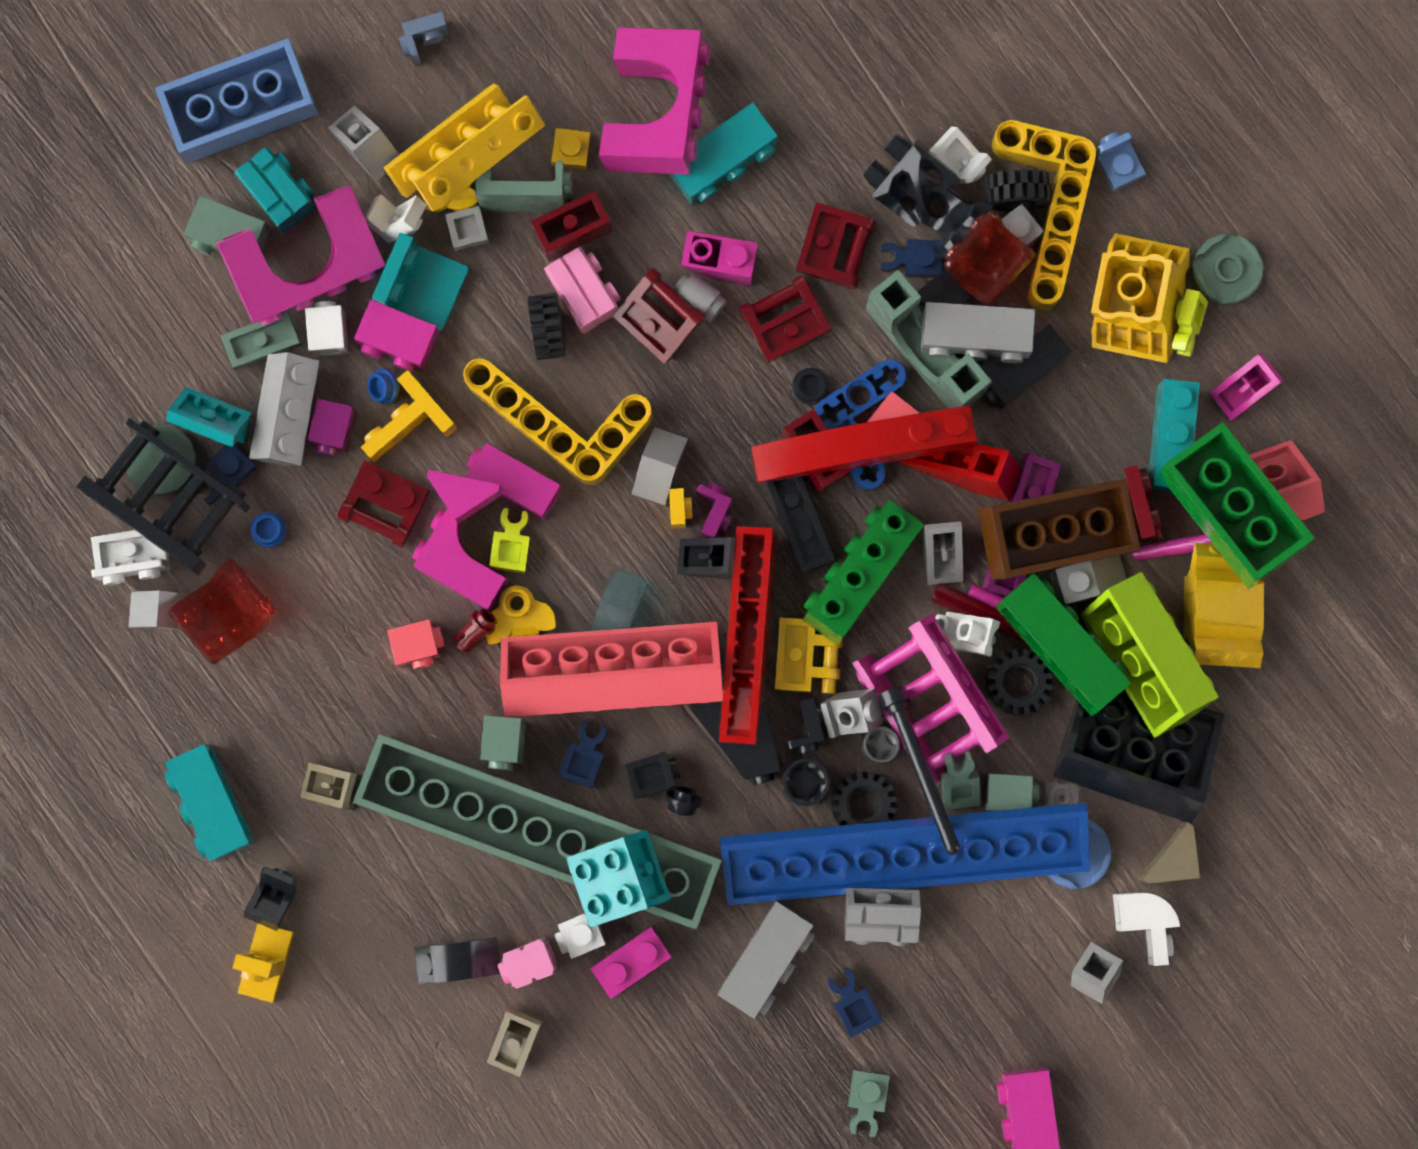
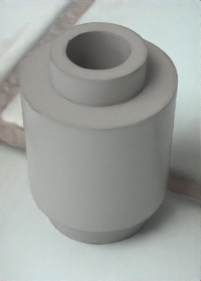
M695 273L690 277L683 275L673 288L695 310L699 308L706 315L705 320L710 324L716 319L727 302L721 296V291Z

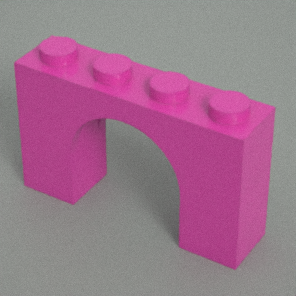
M617 28L613 61L619 76L665 79L678 88V95L671 110L654 122L647 124H603L599 157L605 171L689 175L691 161H696L698 146L697 140H694L695 129H700L702 123V111L698 105L699 98L704 97L706 93V78L702 75L704 65L708 66L710 62V45L705 44L701 30Z
M342 186L314 199L330 236L331 253L323 270L311 279L292 282L277 277L266 263L250 228L243 229L215 242L249 318L254 324L260 321L262 326L268 325L281 319L280 312L291 307L295 311L302 310L313 305V298L326 292L327 297L334 296L347 289L345 284L358 278L361 283L379 275L377 269L384 267L385 263L351 186Z
M485 443L482 450L477 447L467 463V466L470 467L466 475L467 478L500 484L503 491L499 498L514 502L543 520L546 519L562 492L561 485L488 443ZM448 508L446 511L440 509L431 523L430 527L434 531L427 542L422 540L413 553L412 558L416 560L413 567L491 612L505 589L508 580L467 555L462 546L460 536L462 522L458 524Z

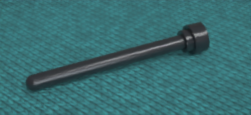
M905 686L889 689L878 695L882 710L887 711L889 716H893L945 850L948 854L955 855L959 852L960 845L906 711L909 709L908 702L910 698Z

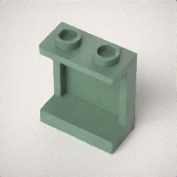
M556 161L554 181H497L492 166L476 179L475 195L482 212L548 213L567 204V202L573 201V181H571V172H565L563 161Z

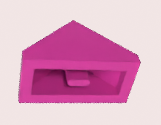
M1261 352L1209 394L1229 420L1232 421L1284 380Z
M428 470L427 478L458 524L502 495L503 488L500 484Z

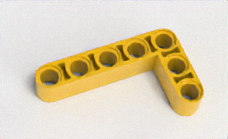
M1008 120L1002 122L994 134L992 140L994 154L1006 161L1056 173L1051 203L1048 206L1043 227L1044 232L1040 239L1028 289L1030 305L1039 311H1047L1058 303L1064 291L1096 158V148L1085 137L1015 120ZM1004 134H1011L1017 139L1018 144L1008 147L1001 142L1000 137ZM1039 142L1047 143L1051 147L1052 153L1049 155L1039 154L1035 149V144ZM1074 150L1082 152L1086 157V162L1082 164L1073 162L1069 153ZM1064 184L1074 185L1078 190V196H1065L1061 186ZM1058 217L1066 219L1070 224V230H1057L1054 227L1053 219ZM1048 251L1059 253L1062 263L1060 265L1049 264L1045 259V253ZM1037 286H1050L1053 289L1054 297L1052 299L1041 298L1037 293Z
M477 358L471 360L464 368L463 377L465 383L473 394L585 485L593 486L599 484L652 421L650 402L641 395L632 394L621 401L589 441L586 442L489 361ZM477 370L489 371L490 378L487 383L483 385L472 383V376ZM503 393H515L518 396L515 405L509 408L500 406L499 398ZM633 405H640L646 410V414L641 420L632 421L626 416L628 408ZM540 414L545 418V423L539 430H530L526 427L528 417ZM610 432H617L621 434L623 441L617 448H608L603 444L605 435ZM562 436L570 438L572 440V447L569 451L558 453L553 449V443L557 438ZM594 459L599 462L600 469L595 475L586 476L582 474L580 467L585 460Z

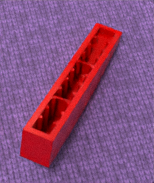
M969 405L871 421L752 446L751 451L757 483L966 450L977 441Z
M737 526L719 734L720 743L756 745L769 642L777 536L773 528Z

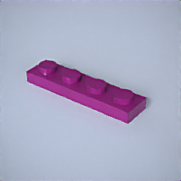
M1031 453L1024 454L1020 466V474L1009 502L1051 494L1057 481L1061 464ZM988 568L982 589L1006 597L1025 581L1027 574L1007 579L991 580Z

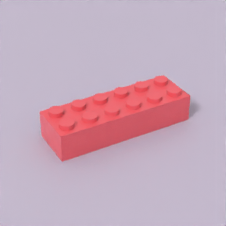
M717 622L501 638L500 689L504 717H526L585 711L597 712L612 709H635L639 707L722 701L723 691Z

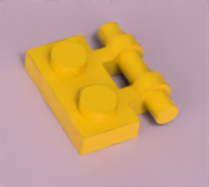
M780 617L775 690L811 692L812 678L822 679L821 693L836 694V681L840 680L841 669L837 668L838 651L843 646V639L837 645L824 635L815 634V629L804 622L803 619ZM814 646L824 647L823 667H813Z

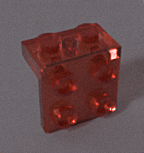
M990 211L986 215L979 216L970 227L971 233L962 243H956L948 251L944 264L945 269L956 283L984 306H992L1036 256L1031 248L1007 230L995 212Z
M231 558L219 567L208 583L175 603L168 613L206 660L211 664H217L263 633L278 611L273 607L271 600L262 594L250 580L247 572L240 568Z

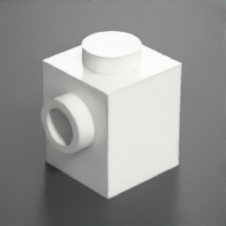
M585 913L558 924L560 932L555 934L562 954L569 952L571 959L607 944L601 926L590 927Z

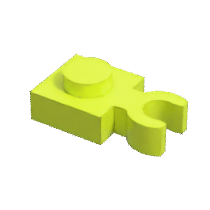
M1186 289L1184 299H1180L1177 304L1175 318L1179 329L1172 343V349L1177 350V355L1191 357L1193 353L1195 336L1200 333L1208 301L1200 291Z
M504 508L500 516V524L504 529V533L494 531L489 569L524 574L530 536L520 535V531L527 524L528 513L527 511H522L521 521L514 524L507 518L508 508Z

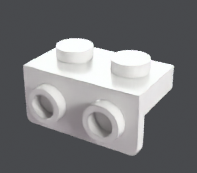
M135 530L91 537L95 570H91L92 578L99 581L103 580V585L125 583V577L139 575L140 580L161 577L160 571L171 570L169 555Z

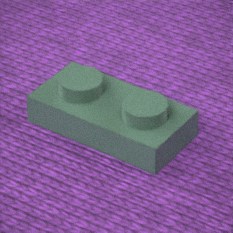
M287 310L280 313L281 319L268 325L262 326L259 321L220 335L234 370L267 359L268 354L283 353L301 346L290 313Z

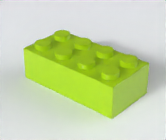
M1142 572L1108 588L1079 614L1089 631L1095 634L1104 646L1102 650L1111 660L1115 659L1120 662L1128 673L1127 678L1131 684L1125 690L1154 738L1188 721L1219 698L1214 690L1212 680L1201 669L1195 659L1194 651L1185 643L1176 628L1173 617L1166 612L1157 597L1154 586L1147 581Z

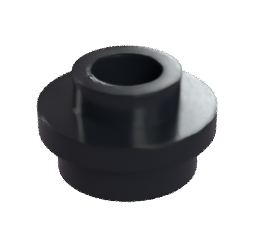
M676 786L675 790H670L666 794L668 810L679 815H695L696 809L702 803V798L691 787Z

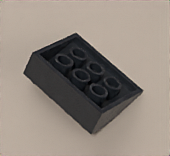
M1125 689L1092 717L1076 700L1053 776L1191 824L1205 804L1224 714L1204 708L1188 721L1154 738Z

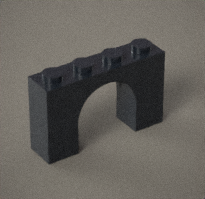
M983 241L917 291L921 296L919 310L922 316L926 302L967 305L973 297L1002 275L1005 268ZM1048 324L1033 336V352L1028 359L1023 358L1022 363H1004L1001 361V357L987 356L985 361H975L992 381L983 397L990 405L994 406L997 404L1002 410L1067 359L1072 350L1054 328ZM957 354L960 359L965 356L964 354Z

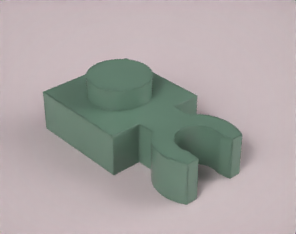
M970 750L965 751V759L961 763H954L951 753H947L945 755V764L948 773L941 774L942 802L945 810L980 806V779L977 769H974L975 764Z
M853 1069L848 1107L858 1108V1112L852 1117L849 1124L851 1134H856L859 1122L867 1121L870 1123V1137L876 1136L878 1125L873 1115L874 1111L885 1113L890 1075Z

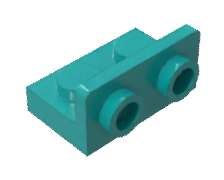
M185 387L168 409L166 421L233 447L236 441L243 443L247 438L251 412Z

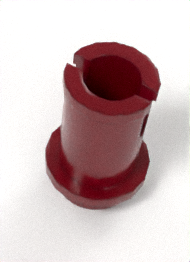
M487 609L474 611L470 616L471 620L453 636L454 643H457L460 639L462 640L456 645L462 652L470 653L486 634L490 635L495 631L497 620Z

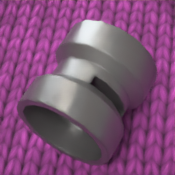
M887 727L874 728L864 736L862 741V751L865 757L874 763L883 764L892 760L900 748L897 734Z

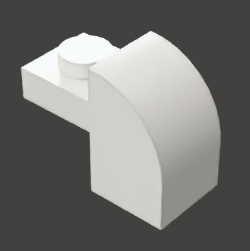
M1130 892L1113 894L1116 930H1145L1148 964L1153 966L1169 965L1168 956H1173L1174 948L1171 934H1166V928L1180 927L1178 916L1172 906L1163 898L1150 893Z

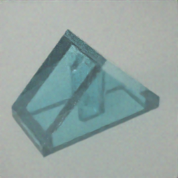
M615 569L600 600L591 631L632 628L649 581Z

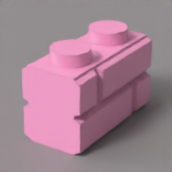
M578 247L544 268L548 279L582 334L613 317L618 310L616 302L621 299L611 282L604 285L597 274L602 271V268L592 252L586 255L583 249Z
M545 937L504 953L503 962L498 964L505 985L511 983L512 987L514 986L516 989L528 985L535 980L538 981L553 975L558 970V963L549 940Z

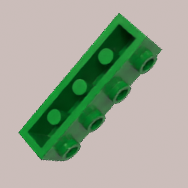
M888 500L883 508L875 506L864 522L869 526L863 536L857 533L853 536L844 549L849 554L842 565L837 561L832 565L824 577L829 582L822 593L815 589L803 606L808 610L803 621L837 645H839L924 526L922 522L891 500Z
M1033 573L995 608L1092 717L1131 684L1127 678L1128 673L1120 662L1115 659L1111 660L1102 650L1104 646L1092 632L1087 633L1078 623L1079 617L1075 611L1066 604L1062 605L1057 600L1051 584L1046 579L1038 578Z

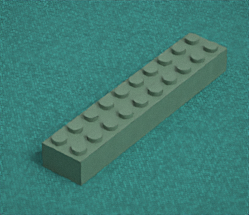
M378 734L353 801L357 805L574 885L575 883L567 863L568 857L642 831ZM648 833L671 900L644 909V911L697 930L722 860Z

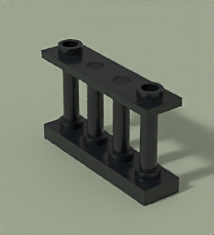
M129 418L125 424L136 434L102 479L98 477L94 482L87 476H84L76 487L87 497L199 576L207 565L199 558L202 553L201 547L233 505L247 513L250 506L243 500L246 493L231 482H228L226 486L222 485L158 439L157 437L160 432L146 421L142 420L140 424H137ZM149 443L163 453L164 457L131 500L127 498L123 503L113 496L116 491L114 487ZM178 464L191 473L193 477L161 519L158 520L156 518L151 523L141 516L145 511L143 507L174 466ZM206 484L222 497L188 541L185 539L180 544L170 537L174 532L171 528Z

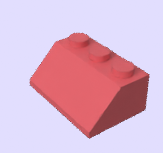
M1292 440L1249 455L1301 521L1325 512L1321 479Z

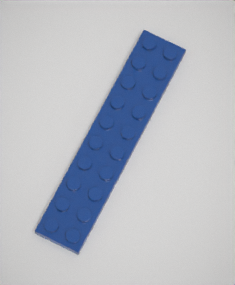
M1086 803L949 815V820L960 845V850L955 855H950L946 852L933 817L720 837L727 905L846 894V888L907 889L1090 871Z

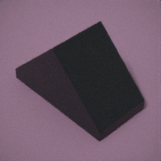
M736 538L680 539L677 574L732 579Z

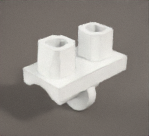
M946 612V616L936 615L935 619L955 651L991 657L992 645L996 642L994 633L999 628L1000 621Z

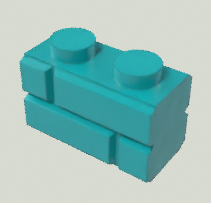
M265 147L253 156L250 161H247L235 170L234 174L282 233H286L299 220L305 218L316 208L310 199L315 194L302 178L297 182L289 174L293 167L280 151L274 155L268 147Z

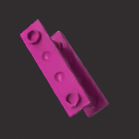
M931 614L909 627L912 633V640L878 661L870 653L852 664L857 670L856 675L860 683L868 689L875 688L878 699L879 694L893 688L885 673L918 652L925 654L932 665L931 671L905 686L910 700L934 685L941 683L950 694L951 701L916 723L908 711L907 713L934 782L937 783L941 780V774L946 773L942 766L945 765V755L947 753H951L952 759H955L977 745L983 747L987 753L1010 737L934 615ZM882 710L886 719L888 720L894 732L897 734L899 740L904 746L903 740L901 738V735L899 733L893 716H889L887 711ZM955 715H963L970 727V733L934 754L923 735Z

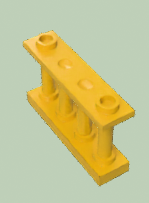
M492 84L383 168L402 196L408 198L418 190L429 208L435 211L537 133L545 124L528 96L524 95L513 105H510L499 85Z

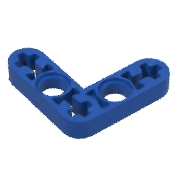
M882 361L821 400L817 404L815 411L821 418L824 415L823 408L827 406L830 410H834L841 405V401L837 398L843 396L845 405L853 413L847 415L846 409H843L836 415V423H832L830 420L823 421L828 430L855 425L854 419L884 401L891 391L896 393L902 388L906 379V371L898 361ZM887 368L889 372L896 370L898 372L895 379L897 384L892 385L889 381L885 382L878 389L882 394L877 396L874 385L867 379L873 377V382L876 383L882 379L884 375L883 369ZM857 386L866 388L869 391L870 400L864 405L854 404L850 399V391ZM882 463L867 465L869 469L875 467L878 470L875 475L876 482L873 483L869 479L864 481L860 479V476L863 474L862 467L853 468L850 477L860 489L872 491L883 483L885 468Z

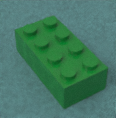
M1223 422L1165 463L1159 473L1165 484L1248 590L1305 550L1315 539Z

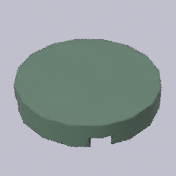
M1219 234L1208 239L1195 253L1191 265L1192 280L1197 290L1208 301L1219 305H1235L1248 299L1259 287L1263 275V259L1257 247L1244 237L1228 234Z
M152 425L160 432L157 437L197 466V454L194 444L184 432L170 425ZM148 443L131 464L127 474L138 488L141 487L161 461L164 454ZM176 464L153 495L167 496L179 492L186 486L193 475Z

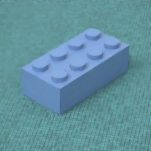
M289 38L155 87L178 153L187 164L319 115L296 51Z

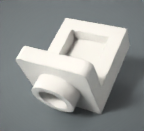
M951 127L930 149L939 160L961 179L959 183L964 184L979 180L986 172V165L992 160L987 153H980L958 127Z
M379 195L374 199L365 216V220L370 228L385 241L391 243L398 238L399 233L410 236L419 229L423 221L420 217L427 204L418 196H415L395 207L383 195Z

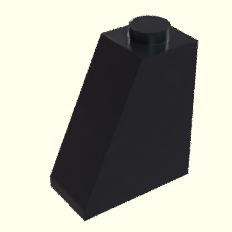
M763 696L756 745L719 742L722 701L690 704L692 713L744 780L752 779L754 785L775 780L773 773L780 772L781 770Z

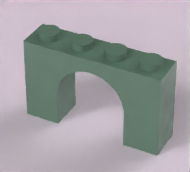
M897 270L870 292L865 310L948 409L973 405L984 395L992 381L969 353L962 359L957 358L954 354H951V357L947 359L929 357V352H921L923 316L919 310L921 296L902 273Z

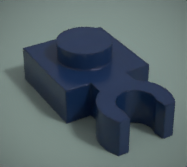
M907 239L906 249H900L894 243L882 244L881 252H891L895 256V260L891 263L882 262L880 270L892 272L899 267H905V277L935 278L942 273V256L939 247L943 241Z
M225 445L204 465L211 472L210 476L222 485L226 486L228 482H231L237 487L257 468L235 445L233 447ZM211 488L210 495L204 501L211 505L219 499L220 494Z
M583 721L579 727L580 746L569 743L558 777L593 789L605 755L596 752L595 749L597 745L605 740L607 728L601 727L600 734L596 738H589L586 734L589 722Z
M846 968L844 972L848 977V982L845 986L839 987L835 985L832 977L827 978L829 988L834 993L840 994L842 1000L833 1005L851 1038L883 1020L867 989L863 988L857 992L855 991V976L849 968Z

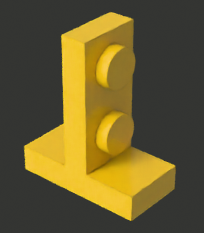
M408 370L397 380L414 402L411 405L404 403L398 407L391 415L393 420L384 428L377 426L371 430L364 438L366 443L361 446L362 450L374 463L428 417L446 438L457 430L451 419Z
M259 923L257 924L250 951L237 953L232 967L242 971L240 976L242 979L238 989L239 994L271 1003L275 1002L295 931L281 927L275 931Z

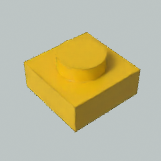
M556 128L551 158L552 166H555L556 161H563L564 167L587 170L591 132Z
M684 488L669 489L671 528H686L685 519H692L691 497L684 498Z

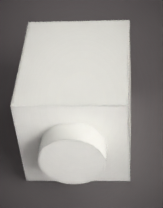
M321 301L314 303V308H305L308 351L312 356L349 354L346 312L342 306H336V302Z

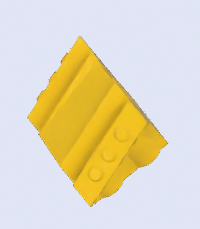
M1117 233L1113 235L1109 242L1107 253L1102 254L1091 314L1094 316L1091 330L1092 348L1168 363L1173 354V338L1178 331V323L1175 318L1176 307L1186 290V273L1190 267V248Z
M1195 542L1190 570L1187 576L1184 577L1183 639L1189 640L1190 647L1195 654V659L1200 665L1261 668L1264 653L1261 643L1264 630V581L1262 580L1248 590L1212 543Z

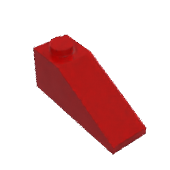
M976 443L966 450L900 461L902 465L973 493L1007 501L1010 500L1021 470L1010 451Z

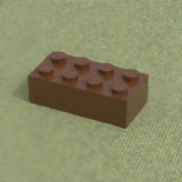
M1127 479L1109 481L977 509L991 580L1007 579L1141 550Z

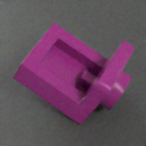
M708 483L707 487L699 485L696 490L697 496L714 503L701 532V536L705 538H717L718 534L725 536L733 518L727 514L732 504V498L727 497L728 491L713 483Z

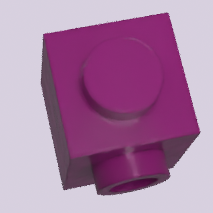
M318 399L314 414H310L306 434L308 435L307 440L313 446H316L315 451L335 457L337 451L347 453L357 411L352 406Z

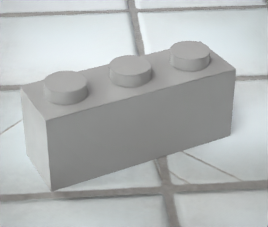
M926 302L923 309L921 352H929V357L938 359L950 358L951 354L967 355L969 353L975 361H985L987 356L1001 357V361L1004 363H1022L1023 358L1028 359L1033 352L1035 309Z
M289 352L268 354L249 459L277 466H301L319 360Z
M775 901L717 995L754 1019L758 1013L765 1015L776 998L771 992L777 982L785 984L795 968V965L790 963L798 950L804 953L815 936L810 932L813 924Z

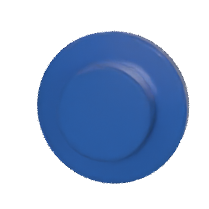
M388 368L378 369L374 374L370 375L367 381V390L374 401L390 404L397 399L400 384L392 370Z
M264 512L256 516L252 521L250 533L255 543L261 547L273 548L283 542L286 537L287 527L285 521L279 515L272 512Z

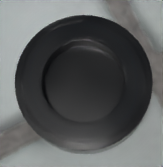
M815 368L802 369L795 375L792 383L794 397L806 405L819 403L825 397L828 389L825 375Z

